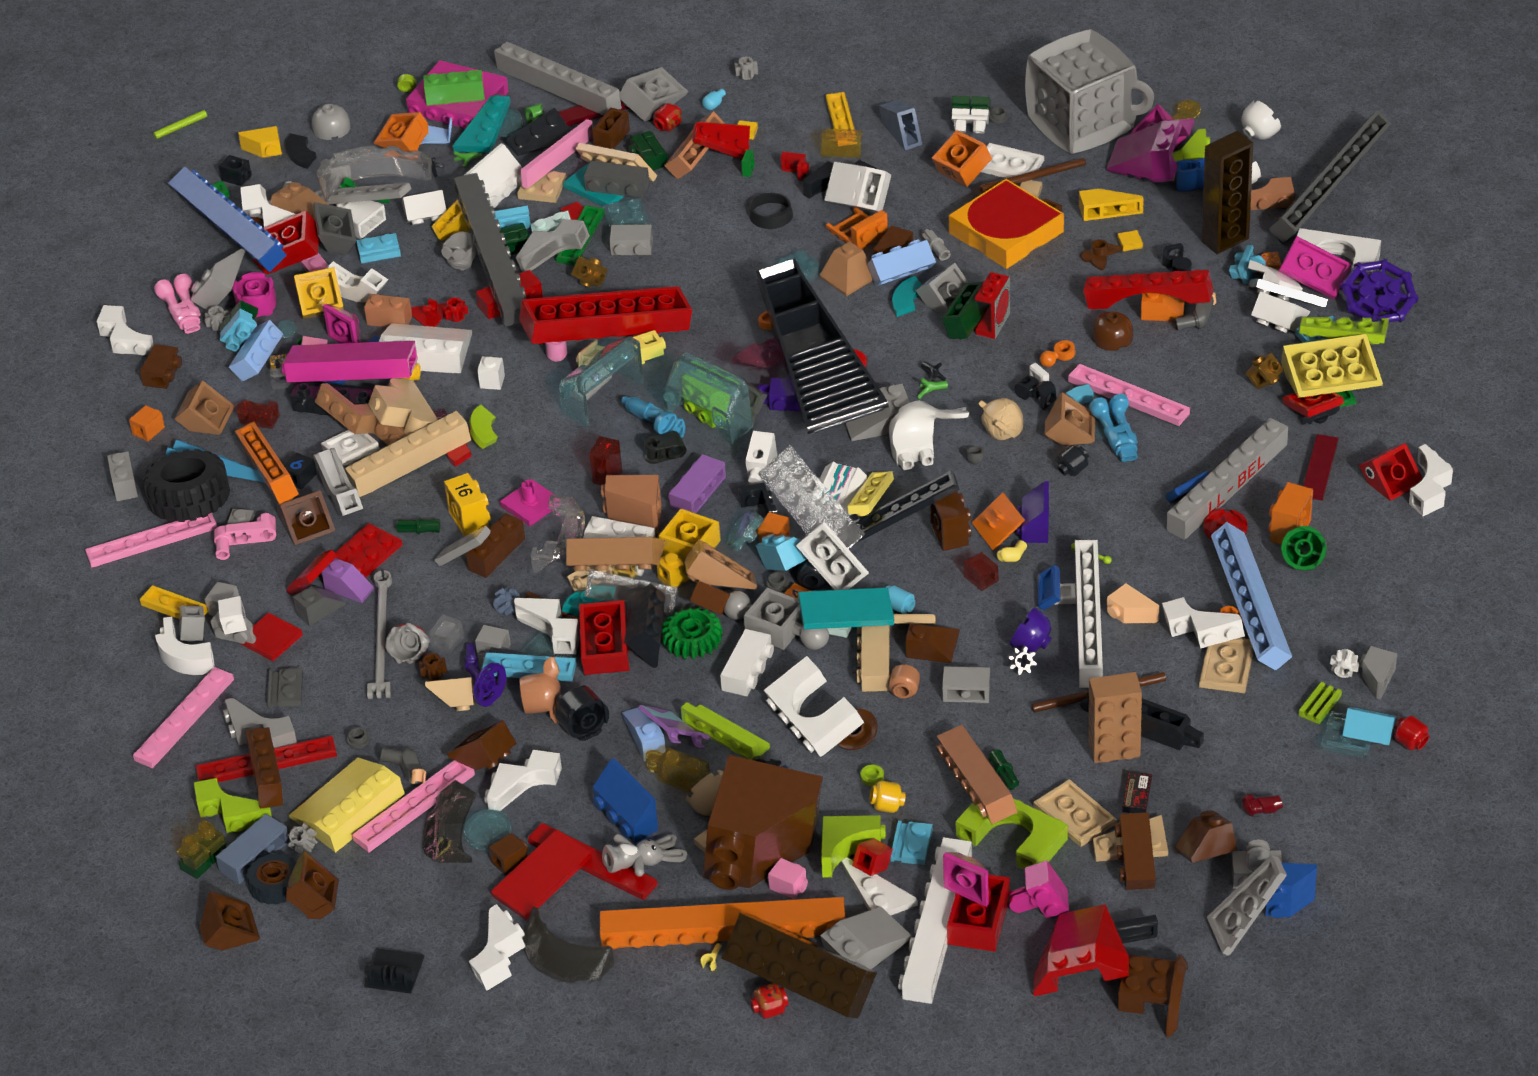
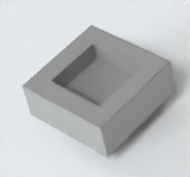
M232 509L227 525L253 522L254 510Z

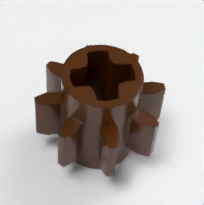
M427 654L424 656L423 661L419 662L421 677H426L429 681L442 679L443 673H447L445 658H440L438 654Z

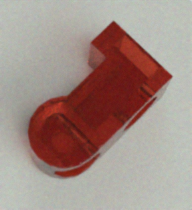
M242 401L237 405L239 422L243 425L255 422L257 427L273 429L280 416L278 403L274 401H269L268 405L256 404L252 401Z

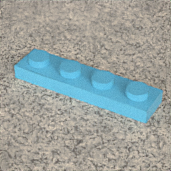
M486 652L482 669L486 665L496 662L505 668L506 677L520 678L530 674L543 673L544 662L550 657ZM555 657L559 667L557 679L559 681L573 682L576 658Z

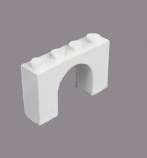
M1299 228L1298 237L1331 254H1339L1349 258L1353 262L1351 271L1357 262L1367 263L1379 260L1381 240ZM1376 270L1366 271V273H1367V274H1371L1372 272H1375ZM1358 275L1353 283L1359 284L1362 278Z
M806 656L764 691L769 697L766 702L773 711L778 709L780 711L778 715L786 725L792 724L790 729L798 739L801 737L805 739L803 744L810 753L815 751L821 757L864 722L845 697L819 716L807 718L799 715L803 701L827 682L818 667Z

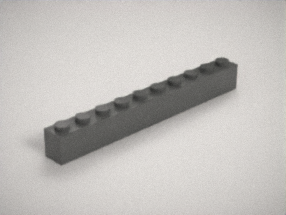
M1378 110L1368 117L1269 230L1282 243L1286 242L1298 231L1391 125V122Z
M477 173L454 177L455 194L504 326L520 324L522 299H526L525 289L520 287L519 273L514 272L516 271L513 259L510 260V250L508 246H505L506 242L503 232H499L501 231L499 220L494 219L496 217L494 207L489 206L491 204L488 193H485L484 181L479 179Z

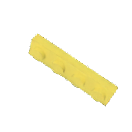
M893 471L872 472L848 504V513L857 514V516L869 514L894 480Z

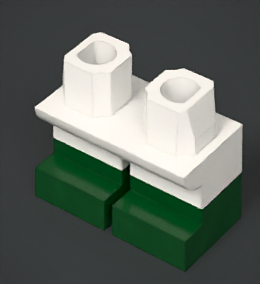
M952 96V121L955 131L958 130L966 133V123L974 124L973 133L984 134L986 124L989 122L990 97L972 96V99H970V96Z

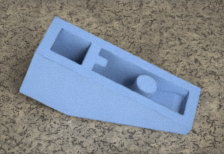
M638 708L622 712V716L644 761L666 755L664 735L657 723Z

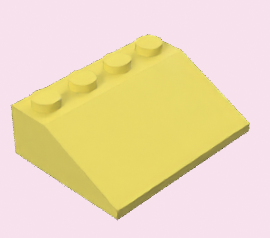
M1367 334L1283 346L1282 367L1284 368L1286 379L1298 398L1376 387L1383 384Z
M356 758L289 814V817L301 827L305 823L317 832L315 837L334 852H337L353 839L352 834L391 807L405 793L400 777L387 767Z

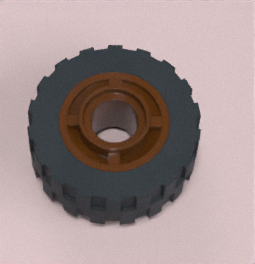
M268 854L258 858L247 870L248 887L252 897L257 899L258 902L268 905L287 902V886L297 862L292 857L284 854Z

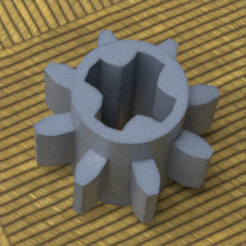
M506 587L494 593L497 598L494 599L493 604L499 613H505L507 616L516 612L514 600L521 597L515 589Z

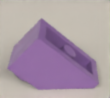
M335 558L322 571L325 589L333 591L335 594L363 603L374 590V586L353 564Z

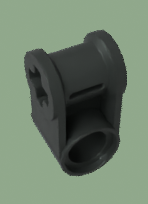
M677 431L649 436L644 441V447L646 448L644 459L650 464L681 458L687 451Z

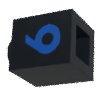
M296 453L284 465L295 487L301 490L317 475L314 459Z

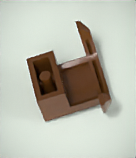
M1178 954L1176 961L1128 955L1129 976L1121 978L1118 1011L1143 1014L1145 1002L1169 1005L1166 1037H1170L1178 1027L1183 982L1189 966L1187 960L1182 954Z

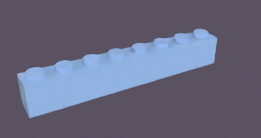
M1226 522L1211 535L1257 660L1277 670L1292 658V654L1246 535L1243 531Z

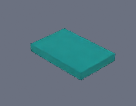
M590 162L563 182L565 189L607 209H610L625 197L623 195L586 191L584 174Z

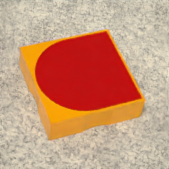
M1008 179L1001 181L949 215V234L965 244L980 250L986 257L1006 269L1026 257L1035 248L1046 244L1064 232V213Z

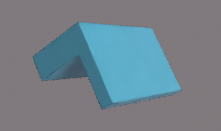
M1349 707L1347 709L1343 736L1390 745L1392 729L1396 723L1397 716Z

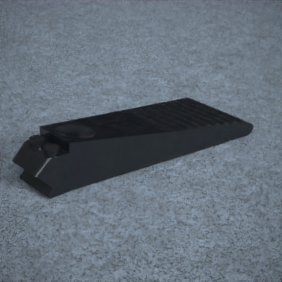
M796 259L756 271L758 286L807 434L817 433L888 408L889 405L885 396L802 273Z

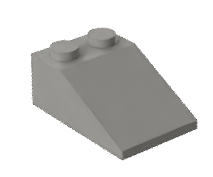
M660 67L627 79L619 94L620 99L627 107L631 108L640 119L647 121L653 119L654 112L664 104H675L687 95L689 91L664 68Z
M240 249L216 263L210 270L206 269L201 277V281H196L191 289L193 292L191 301L207 311L211 307L218 306L233 287L245 250Z
M903 384L880 388L888 402V408L845 423L851 441L889 434L890 420L894 418L902 406L910 403Z
M882 907L841 920L820 935L825 949L869 969L874 968L912 937Z

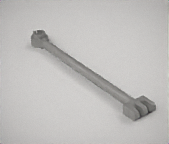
M381 570L374 575V583L378 588L375 683L367 684L368 699H373V692H376L377 699H380L384 691L386 698H391V683L384 682L387 590L392 584L391 574L384 570L385 581L382 579Z

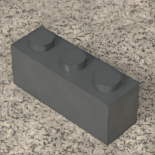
M590 161L584 174L585 189L591 192L643 198L649 185L648 168Z

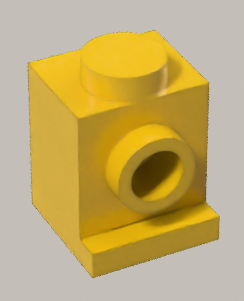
M671 552L661 557L659 565H657L658 579L670 590L689 580L684 572V562Z

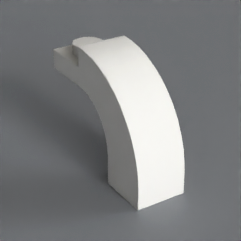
M163 618L164 627L160 628V634L155 635L162 661L169 668L183 674H208L214 668L211 643L195 645L181 643L176 639L173 618Z

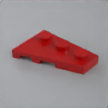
M696 122L693 126L692 142L739 159H743L746 150H749L750 126Z

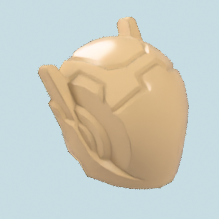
M1000 398L988 404L982 400L978 403L984 410L981 416L982 424L988 435L992 438L1006 440L1011 437L1015 438L1021 433L1024 426L1023 414L1020 407L1013 400Z

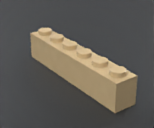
M455 411L346 467V475L352 486L357 489L359 497H362L471 441L467 422Z

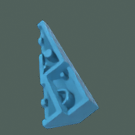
M176 440L174 447H168L165 455L169 456L173 452L177 451L178 453L188 449L190 451L200 449L203 452L205 450L198 446L187 444L185 441ZM216 454L223 460L227 476L264 482L255 468L247 467L237 461Z

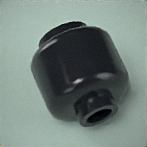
M1068 445L1056 458L1059 472L1064 476L1067 474L1077 476L1088 466L1089 455L1087 451L1080 445Z
M808 559L801 562L798 566L797 579L802 587L808 590H817L826 582L824 577Z

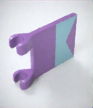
M640 705L638 708L667 731L668 737L673 743H681L677 738L678 734L691 736L694 746L698 748H705L702 745L703 738L710 739L708 734L696 732L671 711Z

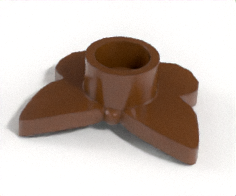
M1098 239L1091 243L1092 250L1084 251L1081 257L1084 262H1092L1095 268L1103 271L1107 264V257L1122 251V246L1108 244L1107 241Z

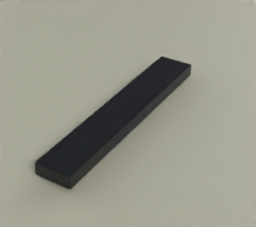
M951 470L836 530L838 538L848 548L960 490L955 474Z

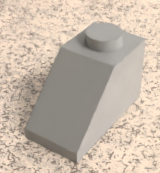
M1370 646L1367 654L1362 655L1359 667H1362L1363 680L1375 698L1381 700L1396 670L1397 653Z

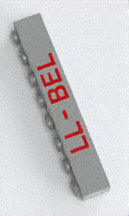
M1272 418L1268 419L1167 512V531L1183 540L1187 539L1204 523L1205 517L1209 513L1218 510L1287 446L1288 426Z

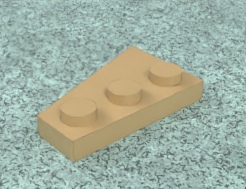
M1162 815L1149 819L1153 857L1168 856ZM1115 831L1093 838L1096 862L1118 860L1117 845L1121 844L1120 837H1115Z

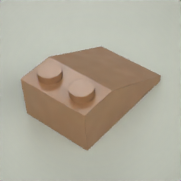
M297 182L289 183L271 197L272 206L294 214L307 211L314 220V202L329 205L310 188L301 186Z
M700 539L697 540L684 559L686 573H688L687 576L696 583L701 581L709 585L756 589L757 587L753 572Z

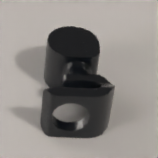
M1181 243L1163 248L1162 265L1172 267V272L1192 271V262L1190 259L1183 257L1184 246ZM1179 249L1176 255L1169 256L1172 250Z
M1027 375L1014 386L1016 395L1023 400H1027L1032 395L1036 399L1040 397L1042 410L1056 400V388L1051 381L1039 383L1037 378ZM1051 394L1050 400L1046 403L1047 397Z

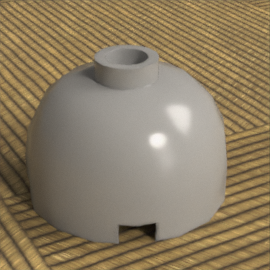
M323 105L312 116V130L314 135L320 139L332 140L331 137L337 136L341 138L351 129L349 115L339 105Z

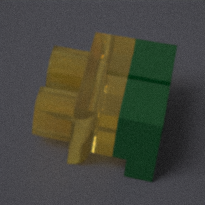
M203 820L198 825V831L194 835L185 836L181 840L182 846L176 850L183 859L179 863L180 870L196 879L204 874L212 866L211 863L217 862L216 856L227 847L223 833L217 831L213 824Z

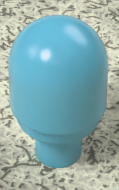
M723 89L717 92H710L702 100L703 107L707 110L715 109L721 104L722 97L726 95V92Z

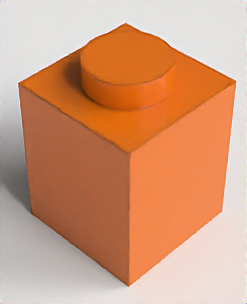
M147 405L129 419L132 435L147 442L165 428L162 412Z

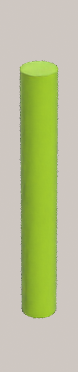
M202 110L153 132V136L156 139L161 138L207 117V113L205 110Z

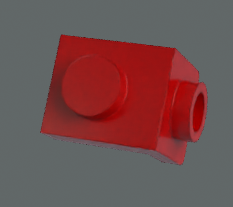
M783 151L781 154L782 171L797 173L798 180L802 181L804 174H808L809 171L806 154Z

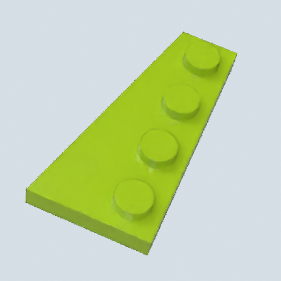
M1302 317L1299 333L1309 337L1325 336L1328 339L1367 334L1369 343L1379 344L1385 342L1389 318H1382L1381 322H1372L1371 318H1362V321H1352L1350 318L1341 317L1336 321H1332L1330 317Z

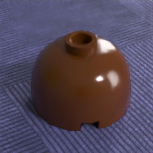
M1114 311L1103 313L1093 323L1092 341L1094 340L1096 346L1104 350L1116 351L1123 346L1126 348L1133 341V325L1129 318L1122 313Z

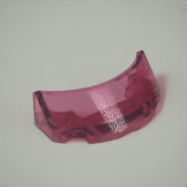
M773 337L760 345L752 344L734 356L732 361L738 366L763 371L783 361L776 338Z

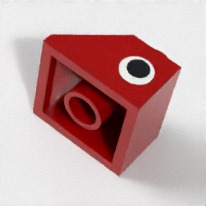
M1406 443L1390 447L1359 464L1367 483L1389 501L1410 491L1412 487L1416 486L1423 479Z

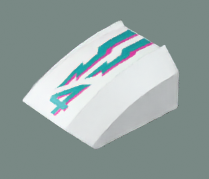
M833 461L826 465L810 507L852 516V514L848 513L847 506L867 480V475L859 467H849L836 464Z

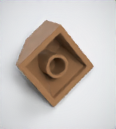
M850 241L833 251L820 273L821 279L846 296L873 281L867 266L869 260L864 251Z
M1062 392L1059 394L1045 420V435L1060 445L1093 443L1095 441V417L1089 409Z

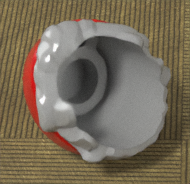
M405 623L391 629L386 638L385 648L398 664L402 662L412 664L426 652L430 639L421 627Z

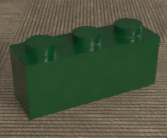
M984 282L966 283L942 317L950 339L959 338L962 340L968 338L990 306L989 303L975 300V296Z

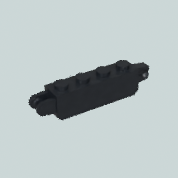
M1088 691L1086 693L1087 697L1079 705L1083 711L1089 713ZM1142 699L1141 737L1177 750H1181L1184 745L1195 748L1201 747L1204 742V733L1191 726V719L1187 714Z

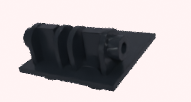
M378 948L373 962L365 967V975L368 976L364 987L411 994L425 955Z

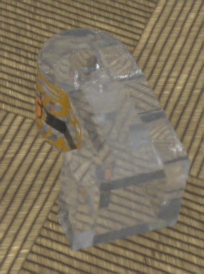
M287 354L270 356V378L273 390L291 387V382L276 383L277 379L286 378V375L282 373V363L285 362Z

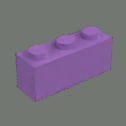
M702 454L692 464L689 471L681 477L678 484L670 490L668 494L670 509L677 512L680 509L697 513L726 478L725 462Z

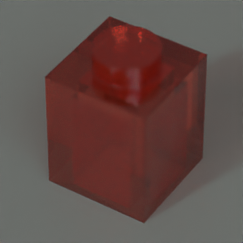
M980 552L964 561V577L980 591H983L999 581L998 565Z

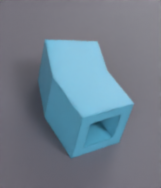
M1086 384L1073 388L1066 392V395L1082 405L1093 401L1094 392L1090 385Z

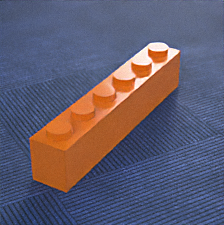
M255 422L236 430L235 433L245 453L278 503L291 501L295 496L299 495L288 471Z

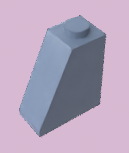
M897 100L879 105L883 125L904 150L923 145L915 107Z

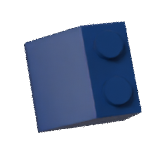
M1281 863L1287 876L1265 905V916H1273L1275 918L1291 917L1315 900L1317 864Z

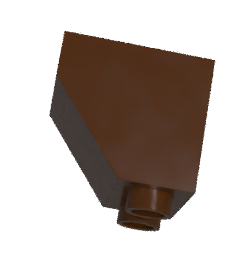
M728 755L708 823L703 878L711 880L715 886L725 890H733L738 886L751 888L768 878L769 872L780 858L793 863L808 854L816 831L823 776Z

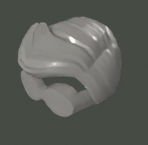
M463 231L451 235L444 242L441 251L447 263L461 271L471 267L477 254L471 234Z

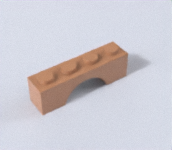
M1291 177L1271 178L1269 183L1263 188L1251 190L1250 210L1289 207L1294 201V188Z

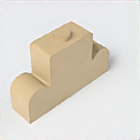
M392 378L388 386L375 385L368 405L380 424L405 428L404 433L408 436L438 420L413 380Z

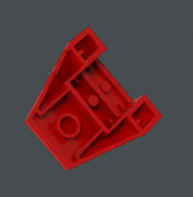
M1106 904L1059 914L1034 972V996L1057 992L1058 977L1097 968L1105 981L1129 976V956Z

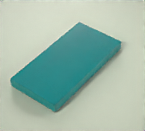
M888 588L798 592L804 630L894 625L895 619Z

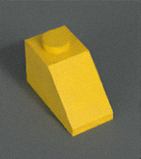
M277 126L238 132L242 150L262 158L282 155Z

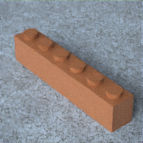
M963 725L937 736L940 744L937 746V750L941 758L945 759L949 770H953L956 780L961 782L965 793H969L974 806L977 805L983 818L987 817L990 823L994 824L1018 812L1012 794Z

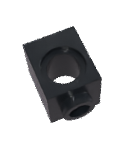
M228 155L219 165L221 181L242 186L251 178L252 171L249 160Z

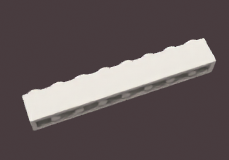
M1075 540L1079 688H1089V678L1103 677L1098 540Z
M943 837L941 847L937 846L936 865L932 864L930 869L931 883H926V900H922L919 913L921 918L916 919L914 933H916V936L910 939L909 952L911 954L905 957V975L901 974L899 978L898 988L902 990V998L904 1000L932 1004L948 946L947 923L956 894L944 888L943 854L945 852H959L965 856L972 857L971 841Z

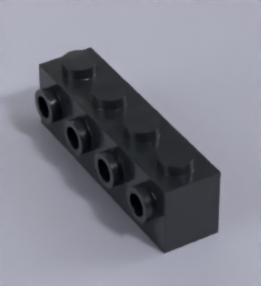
M315 381L297 382L290 395L292 410L301 413L330 415L315 403L321 384L324 383ZM328 383L354 405L368 404L373 392L372 388Z

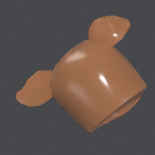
M550 657L544 662L543 673L520 677V692L526 714L550 711V718L554 723H559L556 718V700L562 694L557 679L559 667L555 657Z

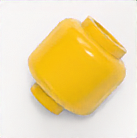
M881 780L876 785H872L869 803L873 804V808L876 811L895 813L899 806H904L905 792H902L899 783Z

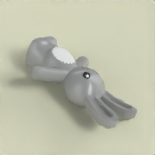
M616 834L613 839L618 846L606 844L602 853L603 864L607 867L609 873L627 869L634 865L635 874L639 877L644 874V865L654 866L661 861L682 862L687 858L685 850H666L673 847L676 843L677 837L673 834L666 835L656 841L644 839L636 846L622 835Z

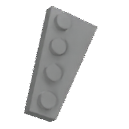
M1271 855L1207 916L1223 954L1230 955L1287 876L1279 857Z

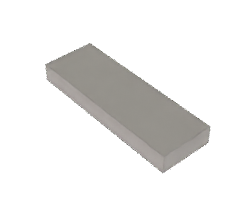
M484 526L445 547L437 556L435 562L442 566L474 549L484 542L491 531L487 526Z

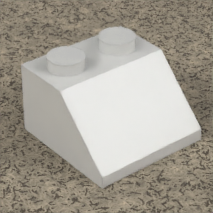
M442 190L407 196L402 199L407 223L412 222V225L423 224V220L431 219L432 222L437 221L447 211Z
M1260 292L1251 315L1257 318L1256 322L1266 326L1270 322L1276 325L1275 329L1287 333L1288 329L1295 331L1301 324L1302 317H1307L1310 311L1296 304Z

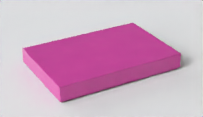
M1296 236L1279 272L1331 299H1335L1340 290V283L1345 280L1352 264Z

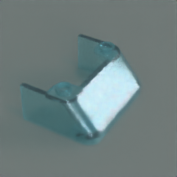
M627 337L610 343L567 377L563 378L559 384L562 414L587 428L589 426L586 394L616 371L640 385L644 384L640 342L633 337Z
M687 352L681 353L676 358L662 389L665 411H675L684 402V399L711 411L714 424L719 428L727 430L728 443L730 446H733L753 427L747 384L740 377Z

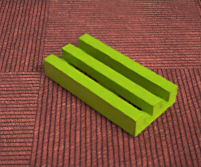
M1321 682L1300 708L1299 716L1320 724L1342 696V690L1337 689L1335 691L1333 686L1325 687V683ZM1332 695L1329 701L1325 704L1322 710L1315 717L1314 714L1323 705L1328 696Z

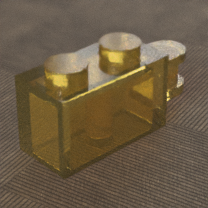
M667 748L664 753L651 750L645 755L647 769L658 774L659 782L692 794L694 793L691 789L710 774L709 762L671 748Z

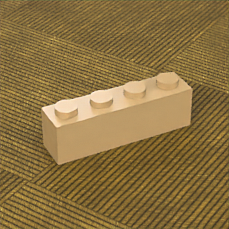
M890 625L857 627L858 634H862V637H857V650H861V653H857V667H861V669H857V683H862V692L890 691Z

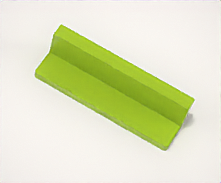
M686 702L681 707L682 720L698 732L708 734L712 740L746 759L752 760L755 756H761L770 748V743L703 705L695 707Z

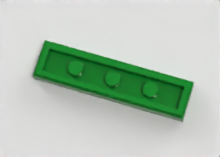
M585 205L577 220L584 221L590 236L582 249L560 251L556 257L557 263L575 266L578 257L582 256L605 214L603 208Z

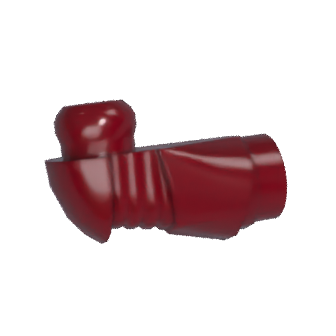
M1247 794L1242 798V808L1251 817L1259 813H1275L1283 808L1279 795L1257 797V799H1254L1253 795Z

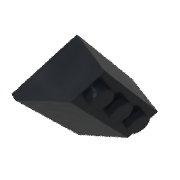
M650 583L630 594L624 643L651 667L656 668L658 667L665 595Z

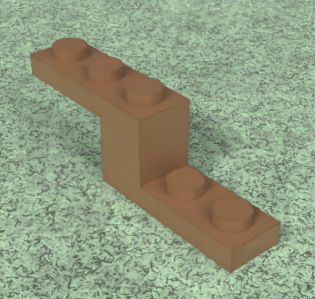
M328 383L321 384L315 403L352 433H373L388 446L407 436L402 427L380 424L368 404L354 405Z

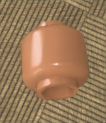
M901 664L893 668L889 679V690L898 698L913 697L917 693L920 682L918 670L907 664Z

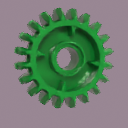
M689 607V610L681 608L679 613L673 612L672 616H668L666 622L663 623L661 632L663 644L669 650V653H674L676 658L682 655L684 660L688 656H691L693 660L696 656L703 658L704 653L711 655L712 650H717L718 644H721L723 634L719 618H716L715 613H709L708 609L701 611L700 607L697 609Z

